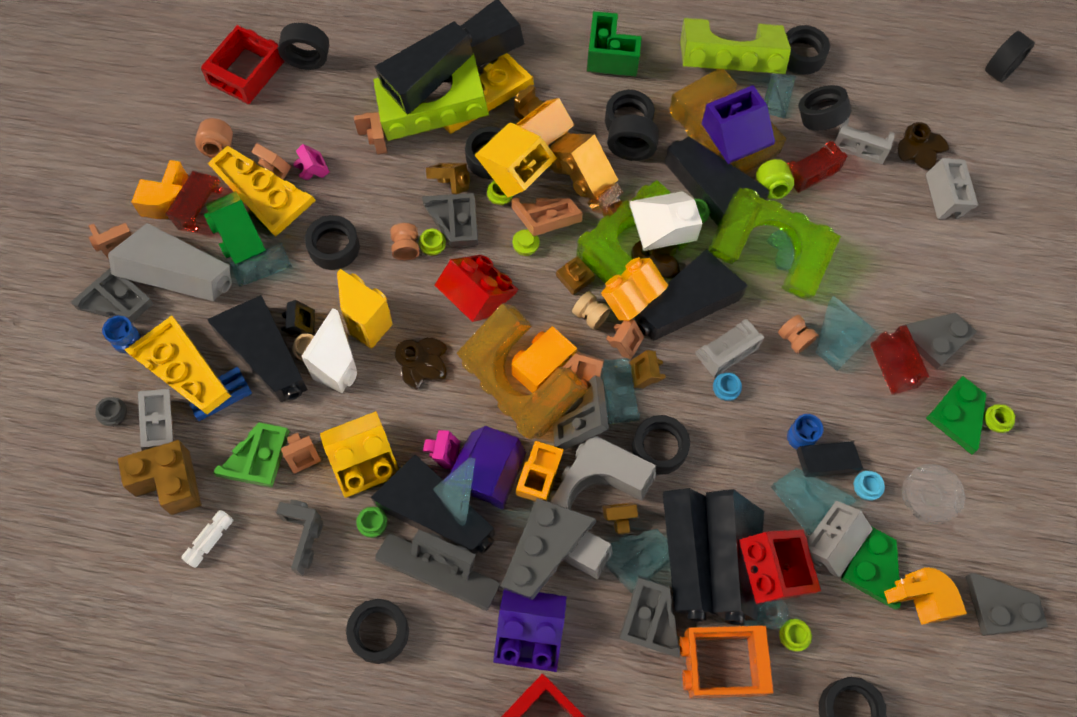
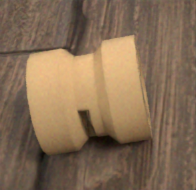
M588 291L576 302L572 313L578 318L587 319V325L596 330L605 322L612 309L605 303L599 304L597 297Z

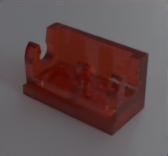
M833 141L827 142V147H822L819 151L798 162L791 161L788 163L794 177L793 187L798 193L841 170L848 156Z
M192 171L166 212V215L178 230H186L193 233L199 231L200 227L195 225L197 215L211 193L221 194L223 188L218 186L221 182L218 177Z
M907 325L898 327L890 335H888L887 331H884L874 342H871V348L892 395L919 388L929 377Z

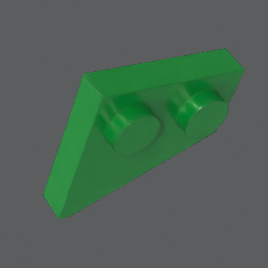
M962 376L926 419L972 455L979 449L987 394Z
M872 527L873 530L846 567L841 580L888 607L897 610L900 608L901 602L888 604L884 591L896 587L895 581L900 580L897 540Z

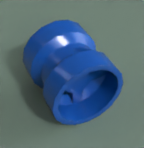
M118 315L109 318L102 328V333L106 340L120 353H127L125 349L141 338L139 331L125 316Z
M812 414L800 415L788 429L787 440L789 444L796 450L800 446L815 445L824 431L821 420Z

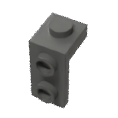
M291 500L290 504L279 502L276 514L282 521L304 526L291 566V570L296 575L303 576L305 568L309 569L314 557V551L311 550L314 539L320 537L323 521L320 520L321 516L316 509L308 508V504L298 500Z

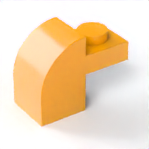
M169 161L162 182L140 179L131 203L141 217L168 219L177 216L188 206L190 199L184 189L188 186L189 177L181 162Z
M535 441L529 460L525 462L516 488V496L536 501L537 498L547 501L554 485L564 449Z
M924 567L905 575L906 578L895 581L896 587L884 591L888 604L913 600L921 625L946 621L967 614L954 582L945 573L935 568Z

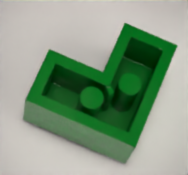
M593 11L587 72L637 77L642 36L616 34L618 14Z
M236 191L205 204L208 212L204 213V216L212 233L219 232L223 242L219 243V246L226 259L231 257L233 262L237 264L266 251Z

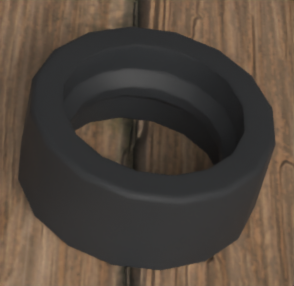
M300 22L288 24L282 29L278 52L286 63L305 70L318 69L326 63L329 51V38L321 29L311 24ZM293 43H304L312 46L315 50H304L296 47Z
M798 25L791 28L786 33L789 45L795 43L809 44L815 48L818 55L804 57L794 52L791 48L787 69L800 75L819 71L824 65L830 50L828 37L823 31L809 25Z
M1016 31L996 51L986 65L985 71L999 82H1003L1024 61L1033 49L1035 42L1022 32Z
M836 85L813 89L806 93L798 104L803 126L813 131H824L839 126L850 117L852 111L847 90ZM831 106L829 108L819 110L820 108Z
M629 89L618 91L607 102L604 122L609 131L612 121L616 119L614 112L623 107L635 108L644 117L653 121L655 108L652 100L642 92ZM623 136L630 140L641 139L640 137L636 136Z
M640 115L617 117L612 121L609 128L608 149L622 159L630 161L648 159L657 150L659 139L658 126L652 120ZM623 136H636L644 140H630Z
M491 126L479 128L472 132L466 140L465 158L467 166L473 174L481 178L493 179L475 157V151L480 146L487 144L502 129Z
M323 216L315 220L306 231L305 244L312 261L323 269H342L350 265L358 256L360 244L356 228L351 221L342 216ZM329 232H342L348 236L349 243L338 253L326 254L317 249V241L321 236Z
M655 415L645 419L638 426L632 442L633 454L655 464L656 475L669 474L678 470L684 463L690 449V437L684 425L677 419L666 415ZM662 429L675 436L678 441V450L673 458L667 461H659L646 453L643 442L645 436L650 431Z
M377 598L365 601L356 607L348 618L346 627L347 642L353 652L366 662L376 664L389 662L400 655L407 645L409 637L408 621L401 609L389 600ZM382 612L390 615L396 622V638L390 646L383 650H370L360 640V625L370 614Z
M846 677L832 682L823 690L819 699V716L836 717L833 710L835 698L842 691L855 690L867 699L871 717H887L886 704L882 694L872 683L862 678Z

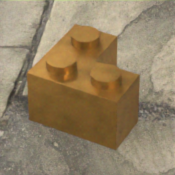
M566 133L549 146L557 157L549 166L550 169L557 174L570 175L573 181V188L581 197L596 199L618 181L595 134Z
M180 440L117 458L122 485L135 497L157 490L160 506L171 515L202 506L190 451Z

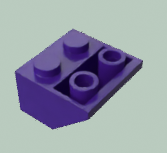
M754 85L706 105L701 124L728 164L774 145L775 138L768 106Z
M504 589L499 610L493 663L557 672L567 596L539 592L531 600Z

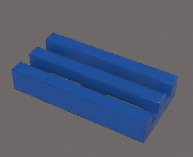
M238 367L218 378L228 392L239 386H242V388L230 394L231 397L209 414L206 415L188 401L198 421L253 394Z

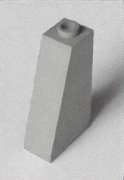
M146 223L108 253L111 274L114 276L214 301L222 293H226L232 283L230 265L149 223Z

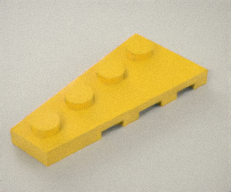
M508 53L498 57V60L493 64H487L483 68V73L479 76L488 112L516 96L519 91L525 90L531 84L534 85L533 77ZM475 119L448 125L444 128L452 134Z
M229 146L225 147L208 162L210 167L234 192H237L246 206L275 237L316 201L312 195L301 191L290 182L284 181L273 172L257 165L253 160Z
M172 315L125 349L130 356L206 415L231 397L182 326Z

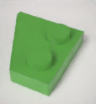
M258 422L249 432L248 437L232 450L233 454L222 466L218 465L215 468L214 475L220 478L273 488L283 455L281 448L286 446L290 431L285 427Z

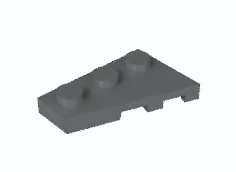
M537 498L501 587L533 600L557 571V567L564 558L576 548L582 536L593 527L596 519Z

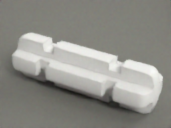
M219 510L212 518V524L208 523L192 544L194 546L184 552L182 555L183 561L191 567H197L204 559L202 555L204 553L208 554L223 535L221 533L222 530H227L232 524L233 519L230 515Z

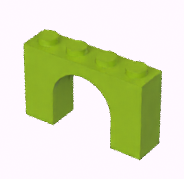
M684 18L680 40L683 66L786 74L791 48L783 25L758 24L755 40L732 41L713 34L710 30L709 20Z
M474 53L452 74L453 83L447 94L436 101L421 103L408 115L381 86L379 78L373 79L380 121L387 141L489 115Z

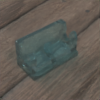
M605 359L600 378L603 379L608 424L639 421L640 415L638 413L629 359Z

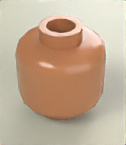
M205 119L200 123L195 137L196 147L205 156L214 158L225 147H231L233 131L226 122L220 119Z

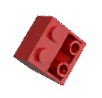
M484 255L450 259L434 285L472 322L489 318L519 290L512 284L511 278L497 270L493 266L492 260Z

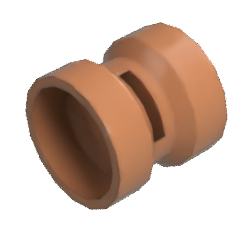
M410 223L394 225L390 229L391 240L394 242L391 246L392 256L397 260L403 261L418 257L417 227Z
M800 314L787 321L778 331V334L784 340H788L791 343V348L796 354L808 348L819 336L813 329H808L805 325V320Z

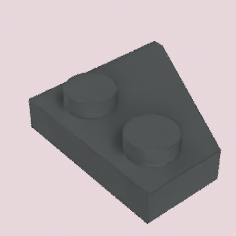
M474 193L422 196L423 206L451 247L478 245Z
M110 268L71 301V304L77 310L110 318L118 315L125 316L131 323L154 304L130 280L111 274Z
M956 312L905 324L896 331L902 339L936 370L977 332Z
M596 375L589 380L592 386L582 397L576 395L570 401L568 407L553 420L555 447L566 450L609 429L603 379Z
M976 573L965 576L982 636L1048 627L1039 595Z
M638 575L619 638L679 658L680 648L677 640L670 587L667 584Z

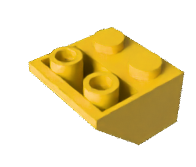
M511 122L475 154V157L508 198L525 191L557 159L541 136Z
M340 269L337 272L340 307L349 334L372 349L393 325L387 297L376 288L372 290L367 287L356 274L351 273L349 275Z
M376 411L320 433L323 448L344 498L388 481L399 470Z

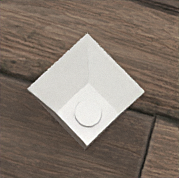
M683 191L630 201L629 205L644 251L697 241L703 223L695 200Z
M332 308L301 357L313 380L343 393L345 388L351 386L355 381L357 368L339 312Z

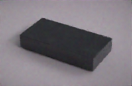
M854 441L800 446L796 450L805 477L858 473L863 469Z

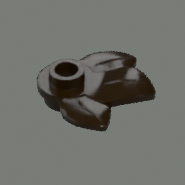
M916 122L908 126L904 132V138L898 143L897 147L898 156L902 161L913 159L919 167L924 169H931L935 166L937 153L949 150L946 140L939 134L931 133L930 127L922 122Z
M638 241L632 247V260L640 257V259L651 258L663 278L673 279L680 273L679 264L673 257L679 249L677 245L646 250L649 256L643 255L641 241Z
M428 337L418 342L414 340L400 342L395 350V358L401 365V378L405 384L417 390L423 378L428 380L445 379L447 376L446 367L440 356L446 352L447 346L440 340ZM405 350H413L415 356L408 357L405 354Z

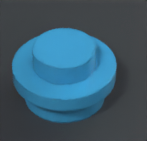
M722 373L715 378L713 391L721 400L732 401L740 395L742 383L735 374Z

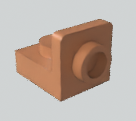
M379 112L354 116L358 135H368L369 145H375L377 155L387 153L385 134Z
M256 143L251 151L260 158L258 164L261 167L268 169L283 180L292 167L280 156Z
M94 223L88 225L92 236L88 237L96 252L101 250L107 259H109L108 253L133 234L126 223L112 227L103 233L98 230Z

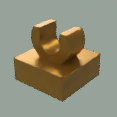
M578 256L556 271V277L572 295L595 280L593 272Z
M646 350L630 361L634 388L644 389L650 384L658 383L666 378L665 374H660L659 366L663 365V361L657 359L656 351Z
M633 502L603 505V516L607 521L614 520L615 533H630L628 518L638 517L637 505Z

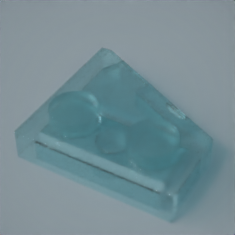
M833 296L827 305L815 353L838 371L873 336L876 330Z

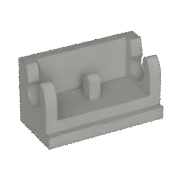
M850 118L840 124L832 148L883 164L891 150L895 133L889 132L888 137L884 139L848 127Z
M942 158L926 173L937 219L944 220L954 212L955 218L958 219L963 217L972 208L978 206L965 160Z
M744 319L727 333L708 345L702 346L696 351L695 355L715 378L758 350L764 336L747 319Z
M170 390L138 391L141 450L173 442Z
M835 501L807 540L813 562L818 567L824 564L830 573L836 577L841 576L873 530L861 510Z

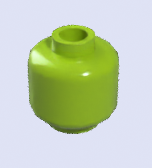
M769 160L763 163L756 172V181L770 191L767 197L769 199H781L787 196L794 186L792 172L788 164L783 160Z

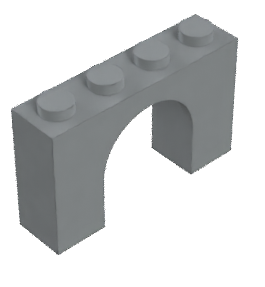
M593 436L586 442H581L576 451V460L572 466L565 468L561 476V485L557 491L550 493L547 502L571 510L578 494L594 485H609L643 501L656 478V465L602 438ZM587 531L578 541L576 548L571 553L569 552L563 561L598 580L613 554L611 543Z

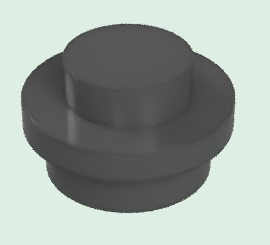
M107 397L97 404L95 415L101 424L115 426L126 417L127 407L121 399Z

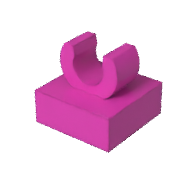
M302 144L296 150L299 159L293 165L300 170L304 168L299 174L300 178L309 180L313 175L324 178L330 172L319 151L305 144Z
M438 430L436 440H425L423 452H429V457L444 469H452L457 460L461 441L450 431Z

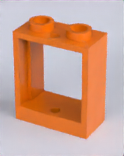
M766 626L688 628L684 632V637H680L681 657H686L687 670L682 672V682L684 690H689V699L760 697L773 694ZM747 639L752 686L700 688L696 640Z

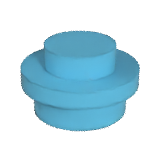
M863 471L854 479V490L864 500H876L884 493V481L876 472Z

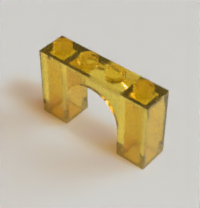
M717 69L672 94L669 111L672 117L682 124L688 136L694 138V140L724 159L701 124L706 105L735 93L737 83L724 69ZM771 122L775 138L774 145L730 164L747 174L779 155L786 137Z
M501 304L460 348L457 355L463 360L461 362L462 366L480 380V387L498 401V408L516 422V429L521 435L529 439L542 438L557 420L589 389L570 368L559 367L535 392L529 395L517 392L507 379L505 363L512 347L525 335L532 325L515 306Z

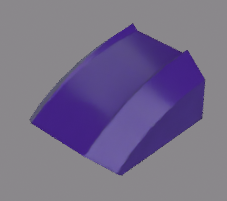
M484 426L471 432L446 483L455 492L465 493L504 510L525 458L526 451L518 437Z

